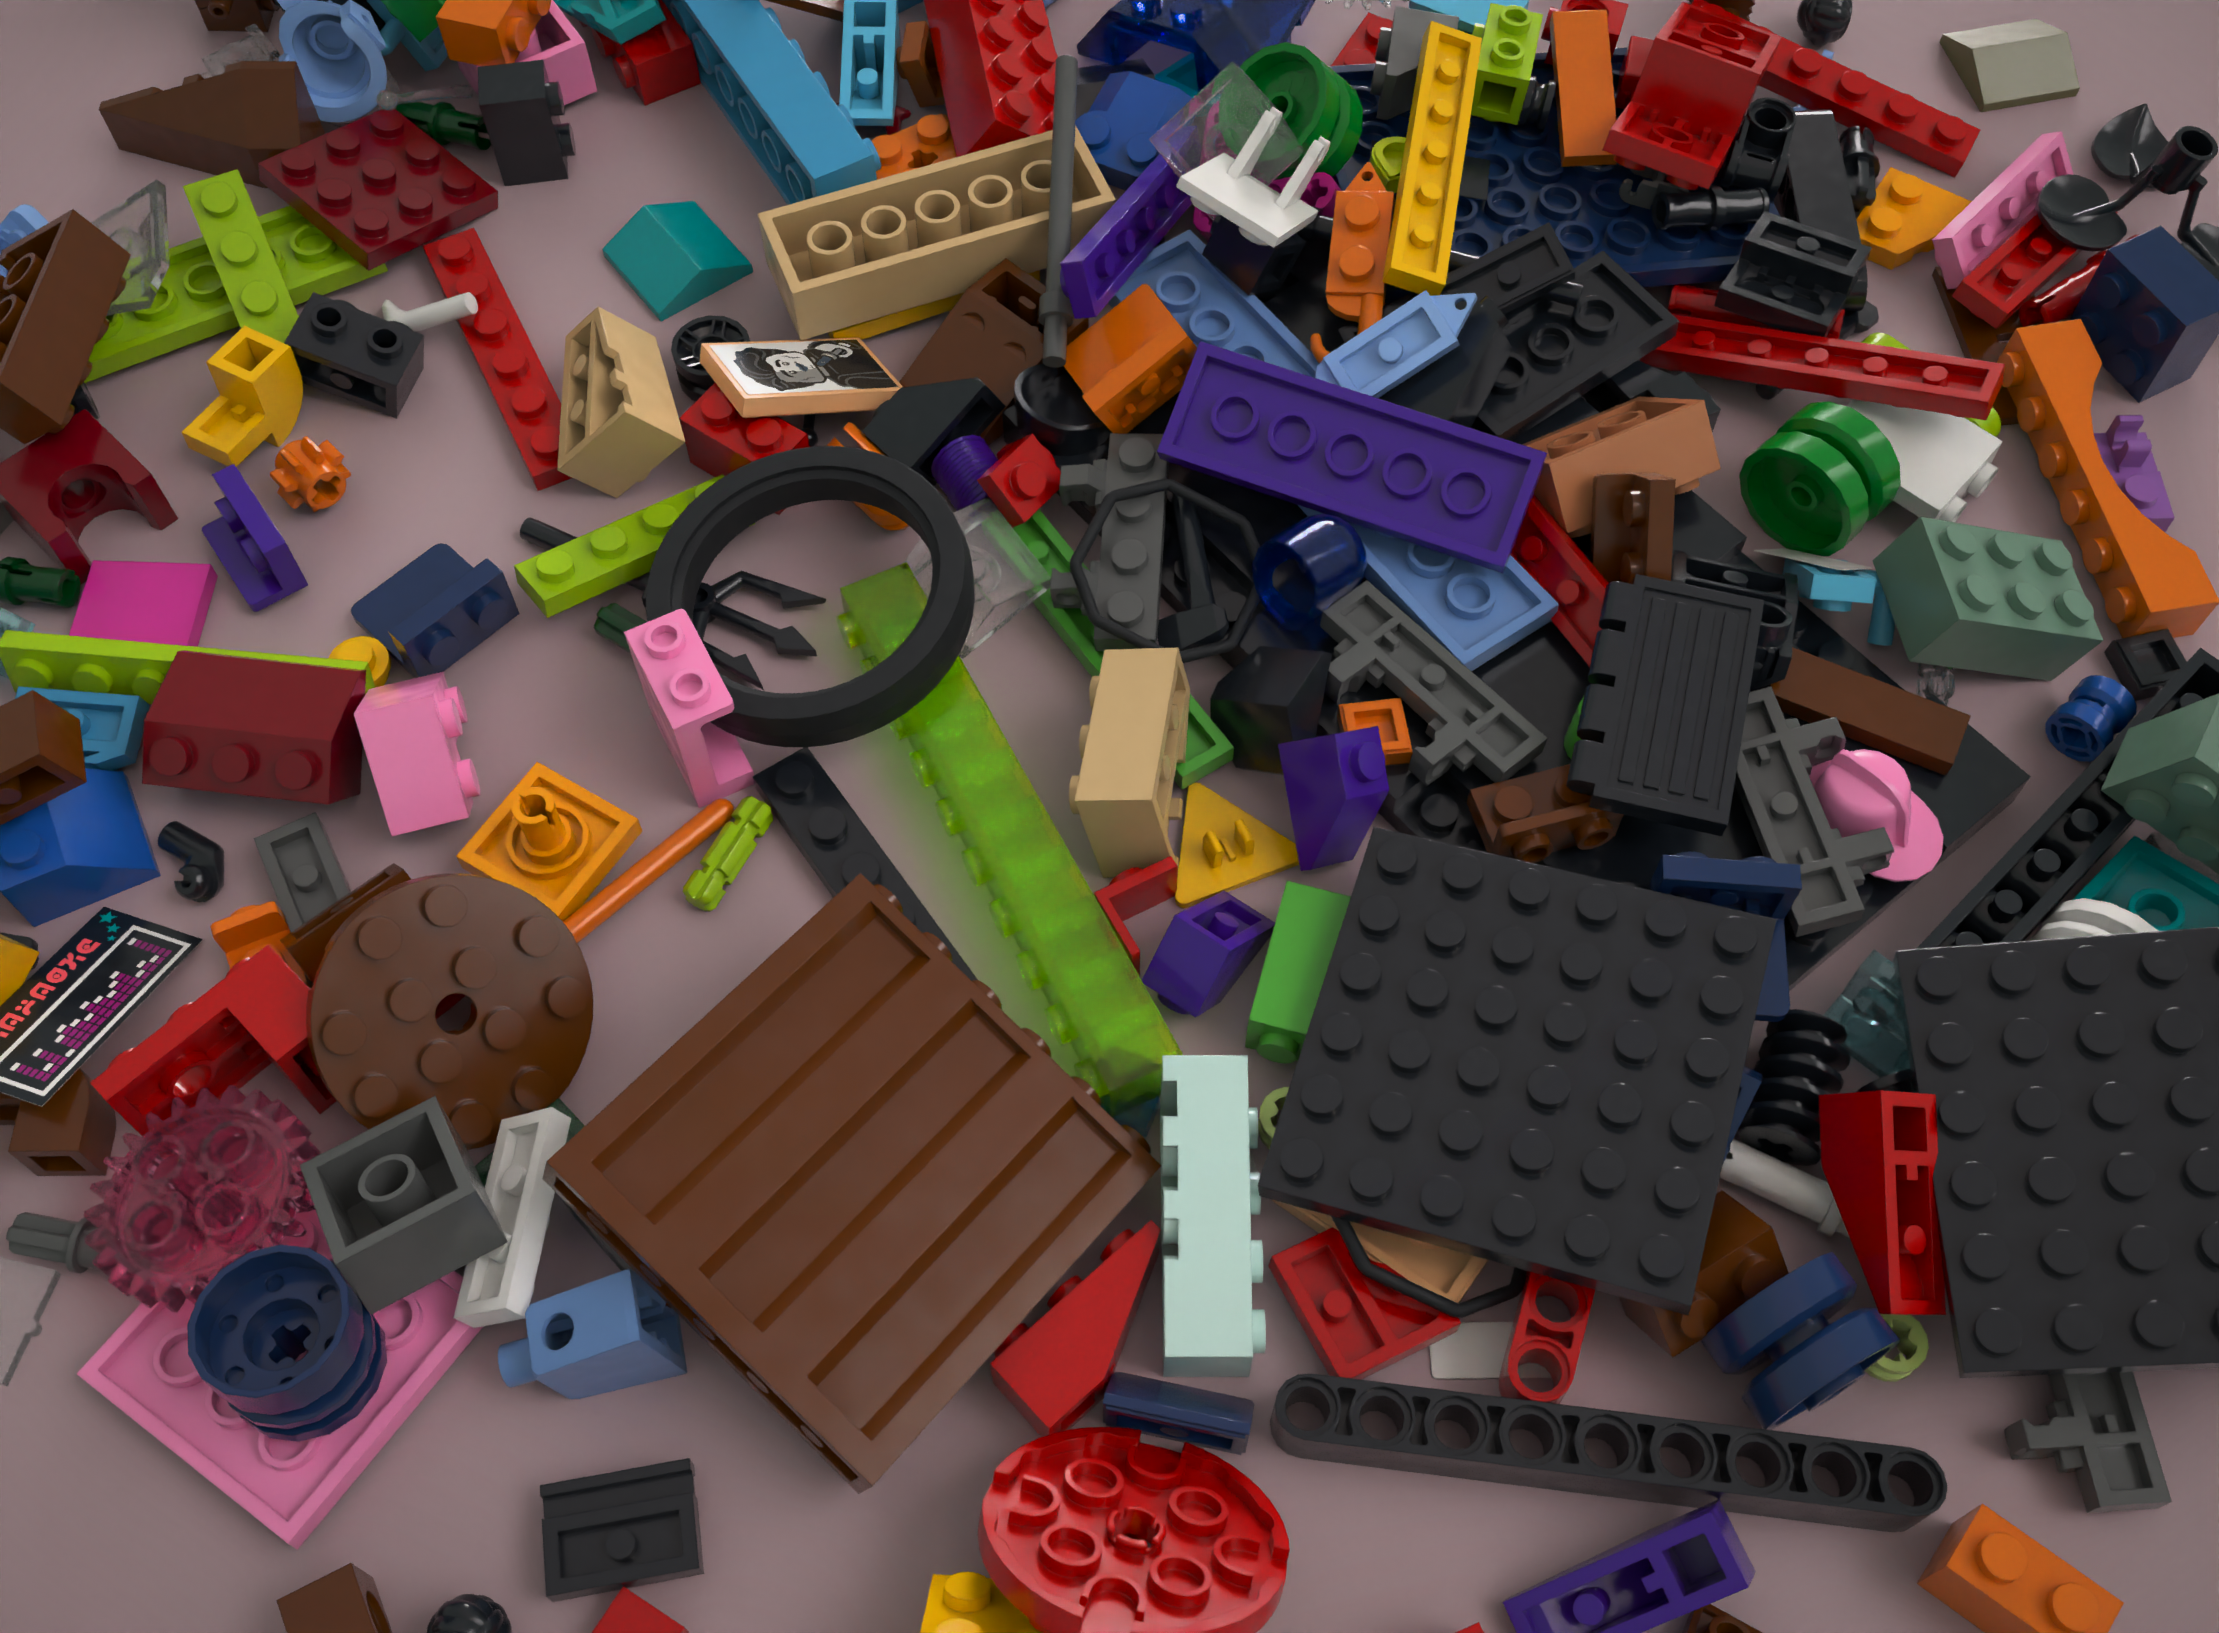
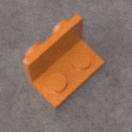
M1142 284L1066 347V364L1064 367L1084 393L1082 397L1108 429L1112 433L1127 434L1181 390L1197 347L1150 286Z

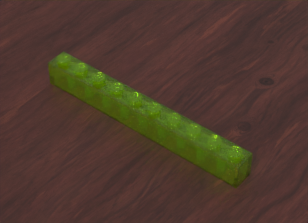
M907 562L840 588L844 613L836 616L837 623L847 647L850 650L856 647L860 648L865 658L860 660L863 674L884 661L905 641L919 621L928 599ZM958 655L951 669L940 683L921 702L904 715L889 723L898 741L908 738L914 752L909 754L910 761L921 786L926 788L933 785L940 800L935 802V807L947 835L952 837L959 834L966 850L961 851V855L973 884L976 887L983 884L987 886L993 898V901L988 902L989 910L1000 935L1003 938L1013 935L1021 953L1016 955V960L1027 986L1031 991L1041 988L1050 1004L1044 1011L1055 1039L1061 1046L1070 1042L1080 1061L1074 1064L1076 1076L1086 1081L1097 1092L1107 1113L1114 1118L1160 1097L1162 1055H1183L962 659Z

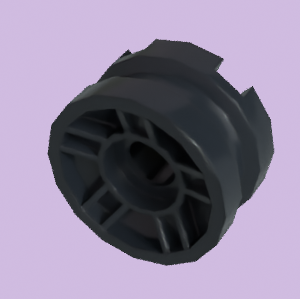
M708 315L688 322L673 337L671 352L682 391L691 400L697 401L715 383L699 362L701 343L749 342L750 338L747 330L738 321L725 316Z

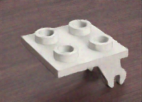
M1274 107L1271 108L1270 112L1268 110L1264 112L1236 159L1226 153H1222L1180 176L1176 185L1178 189L1191 196L1192 204L1199 210L1211 215H1222L1238 225L1239 232L1249 241L1262 246L1270 245L1273 248L1309 225L1316 218L1319 211L1300 200L1316 169L1326 156L1331 144L1330 141L1320 136L1318 141L1314 140L1281 194L1252 177L1250 174L1282 118L1283 113Z

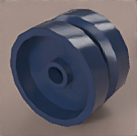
M1833 1252L1809 1261L1756 1294L1719 1322L1701 1341L1725 1374L1740 1375L1769 1359L1771 1360L1772 1364L1749 1382L1742 1396V1400L1763 1429L1772 1430L1805 1410L1813 1411L1860 1380L1866 1374L1864 1372L1866 1369L1900 1343L1898 1337L1876 1308H1860L1831 1324L1827 1321L1849 1303L1854 1297L1858 1286Z

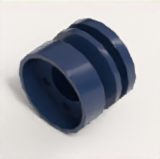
M280 1244L251 1251L221 1269L199 1294L187 1325L188 1355L201 1379L221 1398L225 1399L229 1406L239 1413L240 1417L247 1424L273 1439L300 1442L331 1434L358 1416L378 1390L387 1363L385 1333L375 1316L369 1313L335 1264L311 1248ZM307 1351L304 1358L298 1362L295 1361L299 1355Z

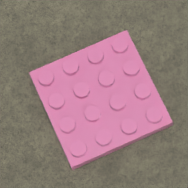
M284 1147L79 1370L77 1375L286 1543L298 1550L483 1327L473 1328L453 1318L463 1280L460 1274L453 1271L373 1314L385 1333L387 1363L377 1392L358 1416L331 1434L300 1442L269 1438L247 1424L240 1417L239 1413L229 1406L225 1399L221 1398L201 1379L188 1355L187 1325L199 1294L221 1269L248 1252L280 1244L311 1248L334 1263L300 1165L306 1161L287 1147ZM307 1351L300 1354L295 1361L298 1362L299 1360L304 1358V1356L307 1354Z

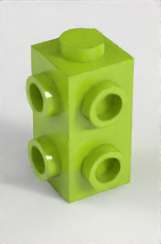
M1491 3L1485 25L1474 24L1472 35L1482 38L1471 115L1491 122L1500 121L1514 125L1518 124L1531 78L1543 14L1528 11L1521 6H1504Z

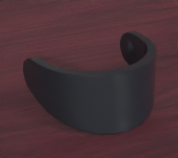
M1039 364L1027 368L1020 373L1015 380L1014 399L1016 424L1022 437L1034 434L1039 443L1055 456L1083 454L1095 449L1107 440L1110 430L1103 422L1084 426L1059 424L1044 418L1028 406L1027 402L1034 394L1053 383L1058 375L1057 368Z

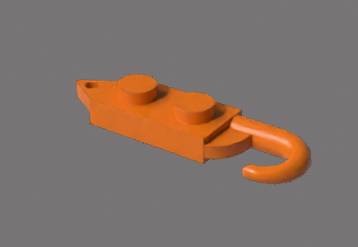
M1367 162L1345 191H1336L1325 290L1328 309L1342 319L1358 322L1357 335L1382 319L1387 283L1382 282L1395 207L1394 192L1386 191L1371 162ZM1313 333L1310 337V349L1316 361L1320 363L1323 357L1331 352L1327 351L1323 346L1320 334Z

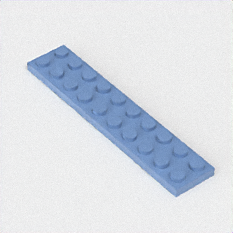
M1190 229L1154 248L1108 302L1114 308L1139 286L1148 284L1196 347L1202 341L1315 378L1317 366L1320 364L1303 343L1255 295L1246 294L1202 255L1206 245ZM1298 505L1375 588L1470 671L1478 668L1552 621L1551 618L1558 611L1559 603L1511 555L1504 573H1500Z

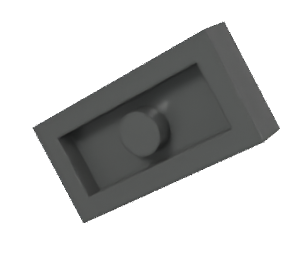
M316 812L254 838L290 932H293L351 892L325 827Z

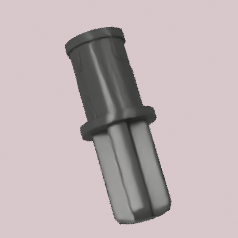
M24 1212L17 1215L13 1225L8 1228L6 1239L9 1241V1250L14 1254L66 1263L68 1270L74 1273L81 1274L88 1268L129 1275L140 1280L148 1278L156 1265L157 1259L138 1255H143L144 1251L159 1252L160 1249L157 1235L150 1233L140 1234L103 1227L99 1219L89 1216L76 1222Z

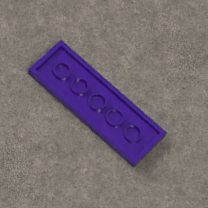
M1202 341L1199 342L1157 450L1158 456L1162 460L1500 573H1504L1547 456L1546 452Z

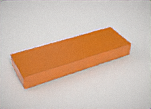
M1607 10L1552 12L1550 34L1554 80L1556 81L1555 95L1561 167L1616 165L1615 155L1602 150L1610 128L1616 122Z

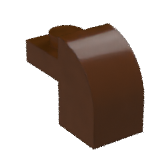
M81 1068L42 1107L0 1092V1125H14L8 1152L37 1176H106L116 1132L115 1111L91 1085L92 1079Z

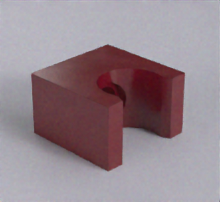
M86 409L72 416L69 423L56 434L46 433L0 463V501L14 521L61 569H71L76 572L75 575L79 576L81 585L86 582L92 563L79 545L78 540L84 527L94 518L109 511L131 510L146 517L151 527L158 530H163L178 520L153 475Z

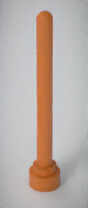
M724 798L714 800L565 919L563 923L572 933L576 942L579 943L729 822L734 812L733 804Z

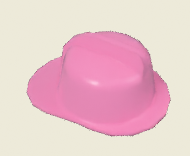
M1843 749L1832 760L1812 766L1809 777L1831 829L1838 828L1842 838L1885 827L1894 848V853H1892L1889 860L1890 865L1887 868L1869 874L1892 882L1917 880L1932 871L1942 855L1943 834L1938 819L1929 807L1911 791V784L1904 768L1892 757L1879 751L1866 749L1848 751Z

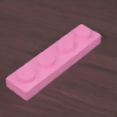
M2062 131L2046 133L2038 137L1932 239L1935 248V260L1941 268L1947 289L1957 288L1966 276L2038 213L2035 210L2038 195L2048 181L2061 175H2074Z

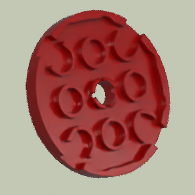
M1119 1427L1077 1428L1052 1433L1021 1446L1007 1456L994 1470L992 1484L982 1501L978 1523V1545L982 1561L989 1576L1001 1593L1011 1604L1028 1617L1030 1624L1036 1630L1042 1633H1256L1272 1617L1280 1602L1286 1580L1290 1547L1285 1525L1278 1511L1263 1491L1245 1474L1228 1462L1200 1447L1184 1442L1182 1453L1163 1447L1141 1443L1142 1430Z

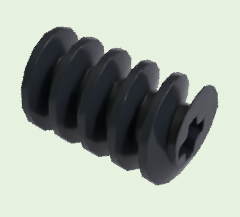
M1790 1009L1783 1020L1768 1022L1766 1028L1767 1037L1764 1038L1758 1052L1760 1060L1756 1062L1753 1068L1754 1071L1762 1074V1082L1738 1128V1132L1744 1144L1782 1162L1810 1166L1817 1164L1821 1159V1149L1815 1143L1821 1141L1819 1095L1837 1094L1840 1092L1844 1081L1838 1072L1847 1069L1851 1057L1848 1051L1840 1045L1846 1042L1848 1036L1843 1025L1815 1012Z

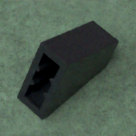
M1462 286L1454 294L1470 292L1464 286ZM1485 296L1479 302L1476 301L1457 337L1460 345L1379 397V399L1471 428L1513 350L1502 331L1509 321L1488 296ZM1460 301L1457 303L1456 308L1463 310L1467 303Z

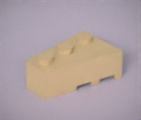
M598 306L570 331L565 338L557 471L618 498L636 482H642L646 479L653 468L686 441L656 337Z
M1179 648L1104 650L1099 676H1092L1090 681L1089 700L1092 714L1090 724L1082 725L1080 730L1079 750L1082 764L1080 774L1073 775L1070 780V809L1073 814L1080 815L1103 878H1114L1121 872L1134 867L1144 869L1169 856H1172L1178 866L1179 858L1173 854L1168 839L1169 820H1181L1183 801L1181 798H1171L1176 765L1177 763H1185L1190 700V686Z

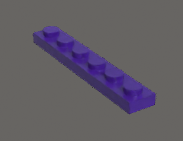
M1200 129L1180 131L1060 263L1061 288L1064 295L1070 299L1075 319L1097 317L1192 204L1191 196L1178 189L1176 185L1180 176L1203 164L1205 150Z

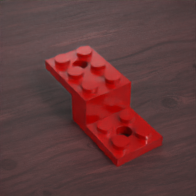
M1682 2L1656 35L1632 99L1610 128L1602 150L1614 154V160L1626 168L1645 170L1646 167L1665 173L1667 174L1666 179L1680 188L1696 190L1700 186L1709 189L1736 140L1758 84L1774 58L1782 37Z
M269 944L252 957L245 958L236 963L223 980L196 1001L178 1008L169 1017L165 1025L135 1048L128 1049L116 1056L109 1064L107 1070L90 1082L104 1100L159 1153L271 1063L280 1070L319 1114H322L336 1102L319 1076L308 1044L306 1004L308 991L311 989ZM454 993L443 998L436 1007V1020L464 998L465 995Z

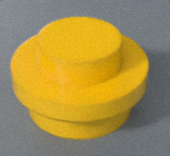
M358 636L347 639L336 646L329 655L330 659L368 662L375 688L384 686L388 680L391 657L387 648L375 638Z

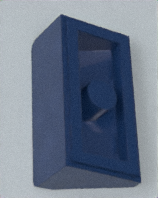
M1115 1372L1111 1376L1104 1395L1103 1423H1106V1426L1142 1430L1141 1434L1183 1443L1187 1442L1192 1445L1241 1455L1246 1452L1254 1403L1245 1398L1124 1372Z

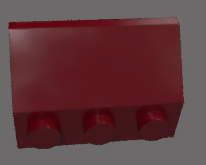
M185 650L178 651L144 719L142 784L326 805L359 795L361 791L363 743L355 721L354 712L365 696L366 670Z

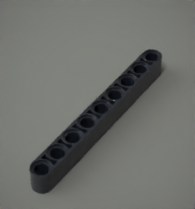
M1298 1374L1286 1380L1278 1390L1270 1420L1271 1434L1277 1446L1287 1454L1302 1459L1700 1508L1720 1499L1726 1512L1884 1532H1903L1915 1526L1941 1507L1947 1493L1945 1474L1937 1461L1926 1452L1911 1447L1319 1374ZM1297 1402L1313 1404L1323 1415L1324 1425L1310 1431L1299 1429L1290 1422L1286 1415V1409ZM1369 1411L1385 1413L1396 1425L1397 1436L1389 1440H1379L1371 1437L1364 1431L1360 1422V1416ZM1441 1420L1458 1422L1466 1429L1470 1438V1446L1465 1449H1453L1445 1446L1438 1439L1434 1424ZM1515 1429H1524L1532 1432L1538 1437L1543 1446V1457L1530 1459L1521 1456L1510 1443L1509 1432ZM1597 1438L1609 1444L1616 1454L1617 1466L1615 1468H1604L1591 1461L1585 1451V1439ZM1670 1447L1685 1455L1690 1464V1477L1681 1478L1670 1473L1661 1462L1660 1448ZM1744 1456L1750 1458L1760 1466L1765 1478L1764 1487L1750 1485L1741 1478L1736 1468V1457ZM1817 1465L1826 1468L1834 1475L1840 1489L1839 1497L1825 1494L1817 1487L1812 1477V1466ZM1888 1475L1900 1477L1909 1485L1914 1496V1506L1903 1504L1894 1497L1889 1489Z

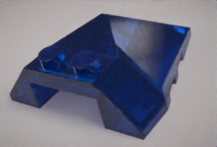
M1121 0L1109 9L1077 44V50L1079 55L1114 66L1120 65L1150 40L1194 53L1198 92L1223 99L1229 80L1246 59L1264 47L1284 42L1291 43V33L1294 27L1302 26L1316 0Z

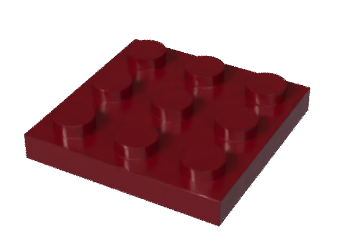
M391 105L258 163L259 178L264 185L368 271L498 208V191Z

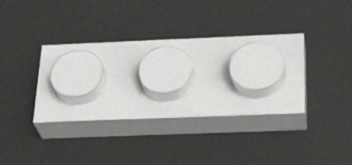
M553 1107L501 1120L485 1191L508 1242L466 1264L453 1318L473 1328L525 1319V1312L530 1305L535 1289V1278L545 1234L550 1222V1211L555 1193L542 1179L546 1161L566 1144L571 1122L570 1117Z

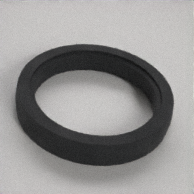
M814 446L788 450L755 460L719 479L692 501L675 520L656 552L650 569L646 590L647 622L675 610L684 609L693 623V610L700 584L708 568L723 548L739 533L760 519L779 510L807 502L844 500L864 503L883 509L907 523L927 545L932 558L931 590L924 611L913 631L884 661L863 675L831 688L804 693L765 692L746 687L720 674L733 699L735 708L733 712L710 721L712 724L732 735L763 745L807 748L835 744L873 732L904 715L921 702L948 673L961 652L973 618L975 587L970 550L964 533L946 500L929 481L909 466L888 456L852 447Z

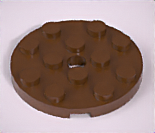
M462 873L428 875L408 880L388 888L360 906L342 923L324 949L326 952L316 972L312 989L308 991L306 1029L312 1059L326 1088L344 1110L364 1127L371 1129L436 1096L468 1150L496 1143L502 1119L549 1108L560 1098L580 1067L590 1039L593 1021V992L588 967L579 945L563 921L537 898L517 887L498 880ZM454 993L464 994L472 1002L468 1021L462 1026V1030H442L435 1018L436 1007L447 995Z

